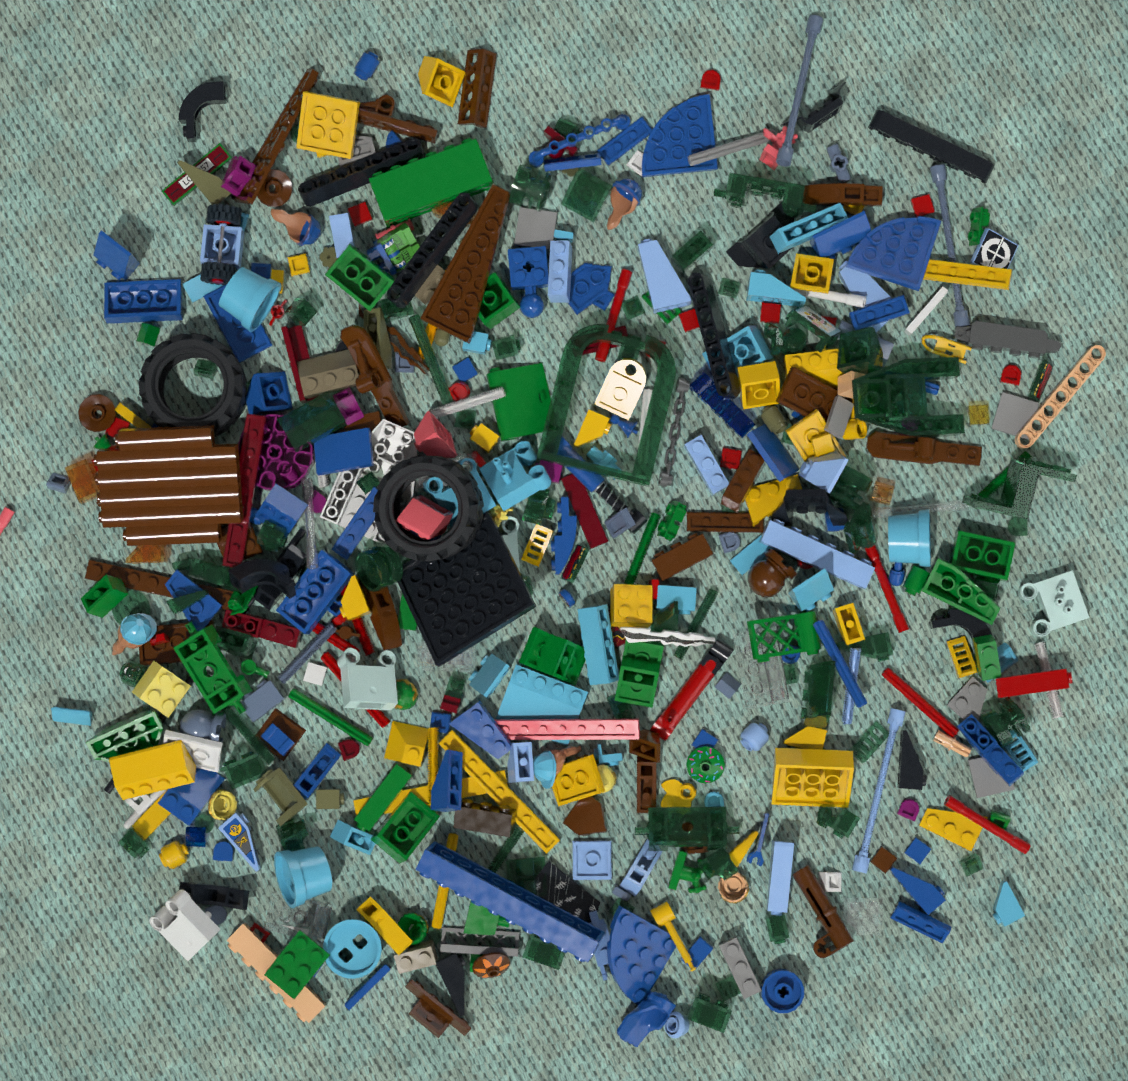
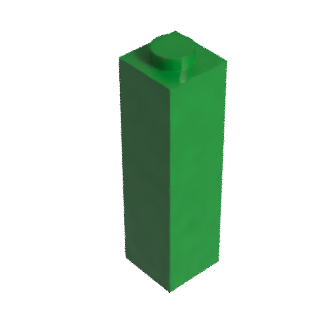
M396 764L355 817L356 826L363 832L366 830L371 832L412 779L413 775Z

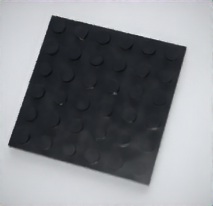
M490 512L483 514L480 529L476 532L475 538L458 554L433 561L410 560L393 571L433 661L438 667L537 607Z

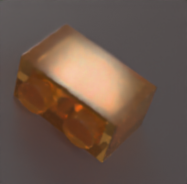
M84 459L65 467L79 503L84 504L96 499L100 489L99 485H96L94 473H97L94 463Z

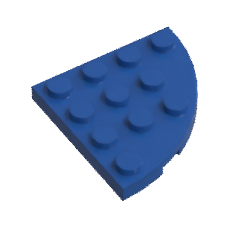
M710 94L688 99L673 107L658 121L649 135L644 149L642 177L718 169L717 158L690 166L688 162L689 155L715 147Z
M902 217L883 223L870 231L853 250L846 267L919 291L941 220L928 217Z
M619 905L610 926L612 930L610 940L607 942L608 963L613 979L623 994L639 1005L640 1002L646 1000L676 945L668 932Z

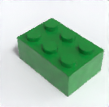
M350 243L325 272V276L369 311L372 310L394 283V278Z
M957 531L949 563L957 566L963 573L1005 582L1009 577L1015 542Z

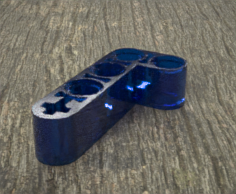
M702 371L689 385V389L694 391L698 395L697 397L705 404H708L711 410L719 418L721 417L740 438L743 439L755 426V423L729 398L720 396L717 393L714 381L705 372Z

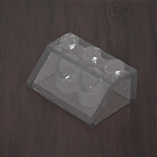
M417 643L418 667H422V671H433V667H438L444 672H453V668H460V672L472 673V669H476L477 645L472 646L438 667L435 665L426 643Z

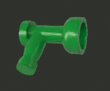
M247 659L241 664V671L246 675L255 673L265 678L269 676L270 671L258 667L253 660Z

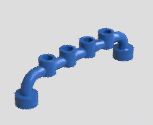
M620 114L611 120L605 118L601 121L600 125L595 127L586 126L583 132L578 134L570 133L566 139L560 142L551 141L548 147L530 153L529 164L534 168H538L543 164L544 156L549 154L555 155L560 149L568 146L574 147L577 142L584 139L591 140L594 135L600 132H609L614 126L618 130L623 131L629 127L630 118L625 114ZM608 123L609 127L606 128L603 126V124ZM586 131H591L592 134L587 135ZM573 138L575 141L569 142L568 139ZM555 145L557 149L553 150L551 146Z

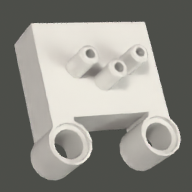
M178 890L166 901V906L161 907L149 920L150 925L159 931L187 961L221 930L210 919L211 913L209 911L204 913L184 890Z

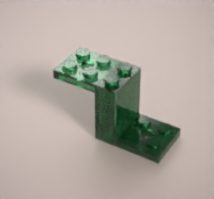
M1018 456L1017 460L1010 459L1000 499L992 497L988 499L982 497V495L971 493L970 496H963L962 503L973 508L1028 520L1039 475L1075 482L1077 475L1071 473V469L1060 465H1051L1046 462L1033 461Z

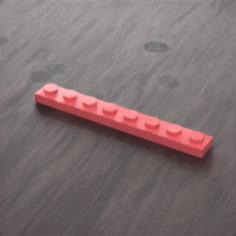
M494 719L509 740H612L640 738L639 719Z

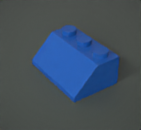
M865 211L813 235L810 244L816 256L835 259L836 254L842 253L844 255L852 251V247L859 244L871 231Z

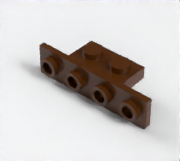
M411 979L405 986L406 989L420 999L409 1012V1015L437 1038L443 1034L449 1025H452L464 1036L471 1030L465 1019L457 1017L450 1007L444 1006L434 994H429L424 990L421 983Z

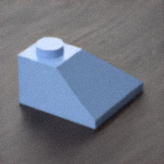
M836 450L820 457H809L802 464L799 475L820 489H825L830 494L848 462V459Z

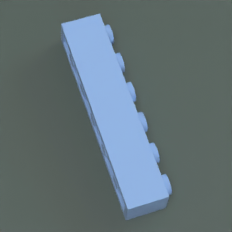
M774 519L767 522L760 537V543L819 570L825 568L828 574L857 587L867 588L875 567L871 566L872 562L863 558L857 560L853 558L854 554L845 550L843 553L837 551L835 545L827 542L824 545L818 542L819 538L810 534L808 537L801 534L802 531L795 527H791V529L784 527L785 523L780 520Z

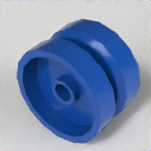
M787 969L770 971L763 978L760 985L762 990L760 994L763 1002L772 1011L777 1013L792 1012L803 1001L804 986L802 981L792 971ZM782 987H784L785 992L783 994H780L778 992V989H782Z

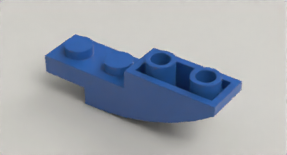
M561 497V502H557V513H561L562 521H558V533L562 532V536H554V540H551V552H555V559L551 560L552 571H556V575H560L565 568L576 536L577 516H569L568 497Z
M972 714L957 726L976 752L1009 787L1024 775L1022 769L998 745L993 736Z

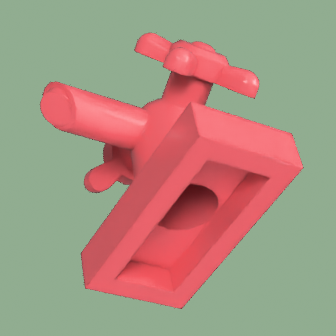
M784 126L782 128L783 131L777 133V135L767 128L763 129L764 136L773 143L772 145L767 144L759 160L774 171L779 166L776 163L779 148L782 147L785 141L787 126ZM797 134L793 135L791 144H794L796 142L795 139H797L798 137Z

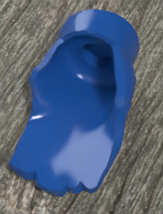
M649 992L646 1000L640 1002L637 1008L625 1016L617 1029V1034L624 1042L638 1047L649 1032L660 1030L665 1025L676 1005L665 994Z

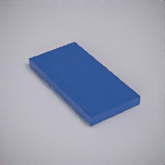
M224 285L203 297L235 357L241 363L273 345L262 324L255 331L250 332L241 325L238 319L219 306L221 295L226 287Z

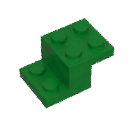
M533 626L519 663L576 685L585 663L584 647Z
M627 640L625 641L615 701L653 708L664 649L662 643L654 641L628 643Z
M299 930L264 975L291 998L295 999L330 954Z

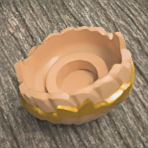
M731 871L721 877L718 889L723 900L729 903H738L747 896L749 885L741 873Z

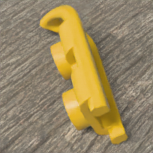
M924 335L921 338L922 344L927 351L964 364L967 362L963 360L966 350L971 351L972 349L971 346L937 335ZM925 339L937 340L934 350L928 347ZM945 351L953 352L952 356L945 354Z

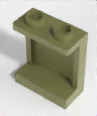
M279 767L275 771L270 769L263 774V777L256 781L257 786L253 790L257 792L259 789L264 788L281 809L283 814L276 820L281 827L298 814L308 803Z

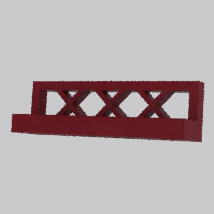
M302 325L291 328L287 326L281 327L300 402L306 403L321 399L320 396L306 399L303 394L297 362L310 359Z

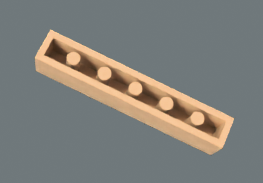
M243 923L227 939L229 942L228 947L234 953L239 952L243 956L241 960L248 967L252 965L257 970L255 974L262 981L266 980L270 984L269 988L276 995L279 993L284 998L282 1001L289 1008L293 1007L298 1012L296 1015L303 1022L307 1021L310 1023L327 1005L308 985L293 999L264 975L275 962L278 955L265 942L263 943L261 938L254 931L252 932L246 923Z

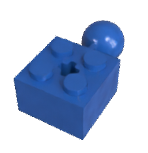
M546 246L508 249L511 291L525 289V296L520 302V310L524 316L536 318L544 310V302L537 295L536 288L548 287L549 276ZM526 265L534 267L531 269V272H527V270L523 268H525Z

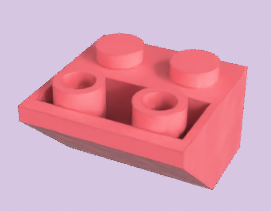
M419 495L412 498L396 521L402 524L401 526L404 529L412 530L418 533L420 538L429 540L445 533L453 513L428 498Z

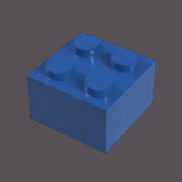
M275 484L255 517L260 522L274 528L277 533L287 537L308 504L278 484Z

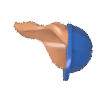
M622 179L613 183L610 194L613 213L608 218V230L617 227L621 218L632 213L640 204L642 190L634 180Z
M271 209L273 219L286 225L288 235L297 245H309L318 240L321 228L313 215L303 212L288 214L282 209Z

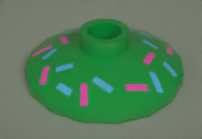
M702 746L690 753L686 766L691 778L706 784L720 778L724 772L725 763L723 756L718 750L713 747ZM708 764L709 768L705 770L702 768V765Z

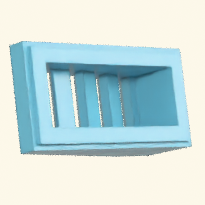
M1017 730L1000 739L1012 760L1023 772L1038 763L1036 757ZM1014 737L1018 739L1010 745L1007 744ZM1018 744H1021L1022 747L1015 750L1014 752L1012 751L1013 747L1017 746ZM1025 750L1026 754L1019 758L1016 757L1017 754ZM1029 757L1030 760L1022 765L1021 761Z

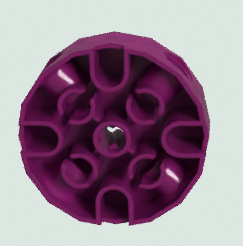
M278 414L265 415L267 418L256 486L266 491H271L275 484H278L285 490L295 488L308 477L314 464V446L310 434L298 421L290 417ZM243 429V432H242V434H241V436H240V439H239V441H238L239 458H240V452H241V446H242V440H243L244 429ZM274 449H276L277 451H280V452L278 453V455H279L278 457L271 456V455L274 454V453H273V450H274Z

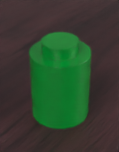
M912 566L903 585L905 592L912 596L920 595L930 573L919 567Z

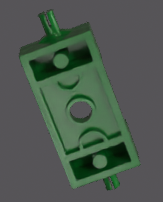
M192 621L185 626L191 636L175 646V652L214 714L227 706L234 705L240 715L246 711L240 700L253 690L243 674L236 677L217 646L222 640L213 625L197 631ZM207 666H211L214 669L213 676L207 674Z

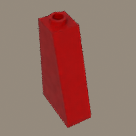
M1067 668L996 678L998 698L1070 688L1069 684L1073 683L1072 673L1067 672Z

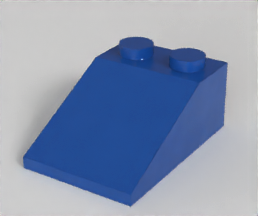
M102 230L99 232L94 256L97 258L96 263L103 269L106 267L111 269L112 272L110 274L119 281L121 278L127 281L140 263L129 251Z
M196 768L194 783L168 789L158 804L188 826H192L208 804L211 795L218 790L225 778L217 772Z

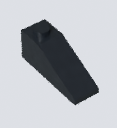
M901 730L897 788L922 790L923 786H926V775H923L924 770L907 730Z
M453 953L437 961L436 967L460 1016L465 1014L464 966L466 962L462 954L458 956L457 953Z

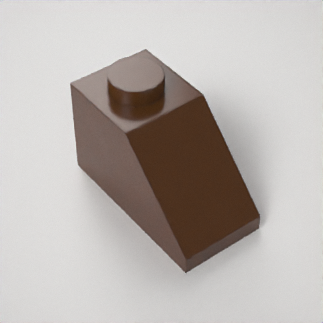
M647 729L640 730L639 739H629V753L657 763L660 762L659 733Z

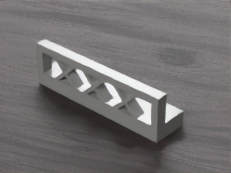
M442 927L440 952L468 954L499 952L507 956L518 957L520 932L496 931L494 936L498 941L493 946H487L482 940L487 935H483L480 938L478 934H475L479 940L473 945H469L463 939L467 934L460 936L458 933H463V928ZM446 932H454L459 939L454 944L445 943ZM507 935L515 936V947H506L502 940Z

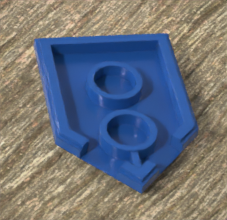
M584 263L571 273L570 303L568 305L576 315L608 293L612 266Z

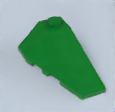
M938 557L922 592L992 625L1001 607L957 566Z

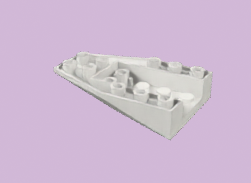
M383 419L371 432L374 466L339 472L320 517L346 528L373 487H378L383 476L399 462L417 456V448L414 445L416 442L414 432ZM415 480L403 492L400 501V514L412 500ZM374 521L364 536L389 547L385 543L383 536L379 534Z

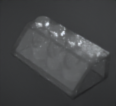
M776 626L769 627L775 633L777 632ZM763 628L755 629V633L760 636ZM749 631L733 634L746 710L790 702L782 656L769 657L770 661L758 663L757 659L753 660ZM766 632L763 639L770 644L773 636ZM776 640L773 648L780 652L779 641ZM761 642L758 645L759 655L764 654L767 649Z

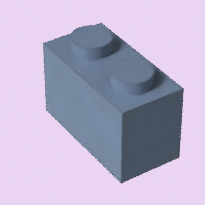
M266 680L262 681L256 686L258 690L254 693L246 694L242 699L241 703L246 709L245 712L253 722L259 720L285 700V697L271 680L268 682Z

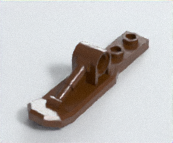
M383 95L376 101L360 102L357 123L436 143L438 130H435L434 127L429 125L420 126L411 120L402 121L393 118L395 101L391 96ZM390 104L391 107L388 109L382 108V105Z
M354 324L343 328L340 339L347 346L360 372L355 381L358 391L362 394L369 391L373 393L387 421L401 427L408 425L410 422L393 390L392 378L370 335L363 327Z
M877 430L867 437L866 449L873 458L922 464L946 462L980 466L982 447L945 443L932 437Z

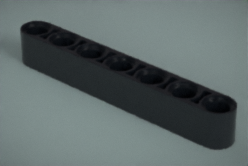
M882 110L875 111L868 126L870 130L874 129L882 136L895 139V142L906 147L908 145L913 148L912 150L924 155L925 153L930 156L929 158L939 163L942 161L947 164L946 166L956 171L961 170L965 175L973 179L978 178L982 183H987L995 166L992 162Z
M412 138L307 180L299 185L298 191L303 203L311 207L369 184V178H372L374 173L380 171L383 173L388 172L391 167L407 165L409 160L418 158V160L425 158V153L420 140Z
M461 193L455 198L388 289L387 298L396 307L404 308L410 303L477 212L478 204L468 193Z
M695 272L689 276L688 285L716 391L720 396L735 399L740 394V385L710 277ZM730 386V391L727 393V387Z

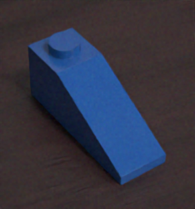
M328 743L322 747L292 783L304 800L309 798L341 756Z
M446 750L431 790V810L441 812L461 810L463 752Z
M894 867L889 869L925 914L929 915L946 901L943 897L945 893L938 885L935 887Z

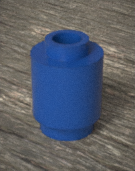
M370 51L363 53L354 68V75L364 81L371 78L380 63L377 60L378 56Z

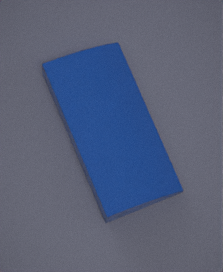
M181 279L104 283V318L106 323L183 320Z
M321 550L296 583V595L291 599L286 596L276 611L302 633L310 634L355 573L333 556Z

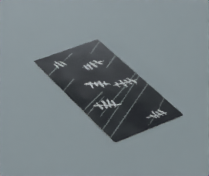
M550 861L547 862L526 889L587 923L591 922L589 912L595 910L598 912L601 903Z

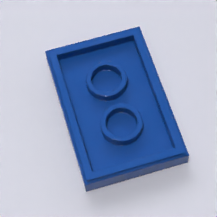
M766 424L747 434L779 482L800 470L778 437L768 429Z
M369 428L314 437L316 473L318 476L374 466L371 430Z

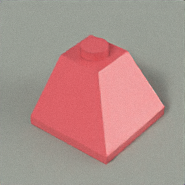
M427 411L414 432L415 447L419 452L423 451L427 456L455 458L457 453L451 433L430 411Z

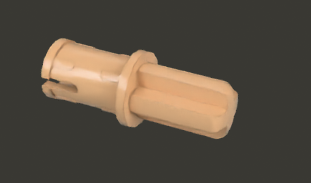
M938 730L933 739L934 742L948 748V751L951 749L964 757H968L971 752V748L957 741L956 737L948 736Z

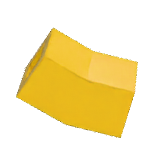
M272 270L271 279L281 283L280 294H283L284 270Z

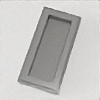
M839 395L836 396L824 430L837 438H842L854 404Z

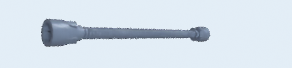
M810 15L808 17L806 27L808 40L785 141L782 147L779 148L776 163L784 167L791 165L794 151L791 143L815 38L821 32L823 18L817 15Z
M943 164L930 167L932 181L938 188L949 262L956 263L944 188L945 180H947L946 168ZM952 283L956 300L955 313H953L955 328L970 326L968 311L962 305L960 284Z

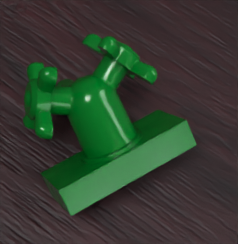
M679 850L668 888L676 890L678 881L681 879L692 882L693 888L688 889L689 893H700L706 890L707 887L705 885L700 886L699 880L705 870L709 874L712 872L708 863L698 858L697 861L700 865L697 868L685 865L687 853Z

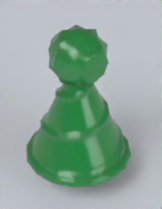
M107 434L101 438L96 437L97 443L93 448H109L111 444Z

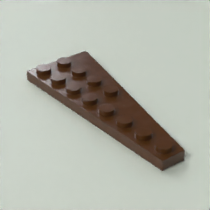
M307 69L252 161L256 166L251 180L246 183L237 197L232 195L231 199L251 205L254 203L270 169L275 163L278 153L283 150L285 146L284 141L301 110L303 92H310L318 80L317 76L319 73L314 69Z
M493 184L420 318L422 321L470 344L511 195L508 191Z

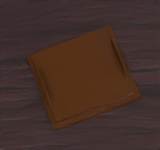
M275 708L253 740L284 761L306 730ZM272 723L295 743L285 756H282L261 737Z

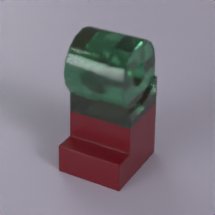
M450 676L440 706L441 710L457 714L466 679Z

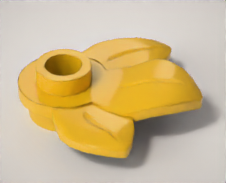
M676 779L663 782L661 786L667 793L661 801V807L665 809L676 808L679 817L687 814L691 809V801L696 796L695 787L690 783L682 784ZM684 789L690 790L689 796L683 795Z

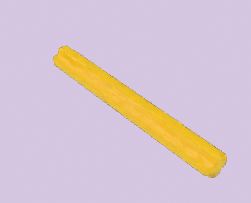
M449 833L446 844L447 848L455 852L458 834ZM439 886L431 925L433 928H442L449 891L448 887Z

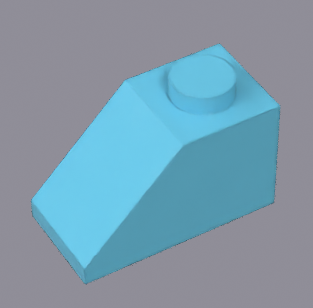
M341 820L337 821L330 835L331 838L343 845L368 855L371 854L375 843L370 840L373 836L366 831L363 832L361 829Z
M1002 881L993 906L995 913L992 915L997 924L1001 923L1005 927L1024 917L1025 914L1008 882Z

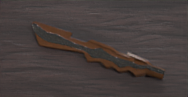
M359 303V317L364 319V310L367 309ZM386 325L390 344L393 345L394 352H398L401 358L408 361L409 365L416 366L424 374H427L430 369L424 364L423 359L416 350L407 345L405 339L394 327L389 328Z

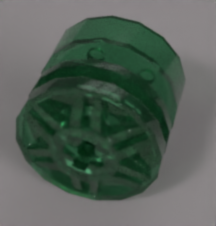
M520 164L513 182L509 203L522 206L525 199H528V209H532L534 202H537L536 211L541 212L542 207L547 202L551 189V173L547 172L544 180H541L542 170L538 171L536 177H532V168Z
M845 466L830 494H827L835 504L858 511L860 505L855 501L863 502L864 499L857 493L858 491L867 493L873 481L861 472Z
M1010 697L1003 699L1005 706L1001 702L997 703L999 713L993 708H989L980 714L984 725L1001 748L1013 742L1011 732L1021 737L1022 732L1020 728L1025 733L1030 731L1025 714Z

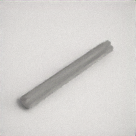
M774 129L769 130L776 135ZM763 132L689 155L688 162L690 166L769 142L770 140L764 136Z

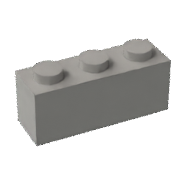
M732 937L718 944L742 997L746 999L761 992L762 990L737 937Z

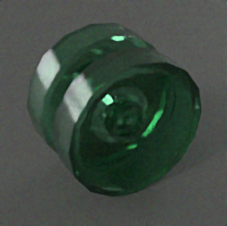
M386 543L360 552L356 557L355 566L358 577L362 584L370 591H379L399 582L402 578L403 567L400 557Z

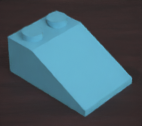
M755 270L750 273L746 301L796 307L804 306L806 297L771 274H766L764 270Z
M749 325L727 338L737 378V367L765 363L774 359L757 325ZM705 351L704 353H702V355L710 368L707 353Z
M824 568L792 589L788 594L800 612L803 610L809 612L816 607L815 602L820 599L824 602L832 596L830 592L834 588Z
M493 654L490 656L486 655L480 663L482 667L479 672L475 670L468 679L471 681L469 685L486 698L490 697L511 668Z

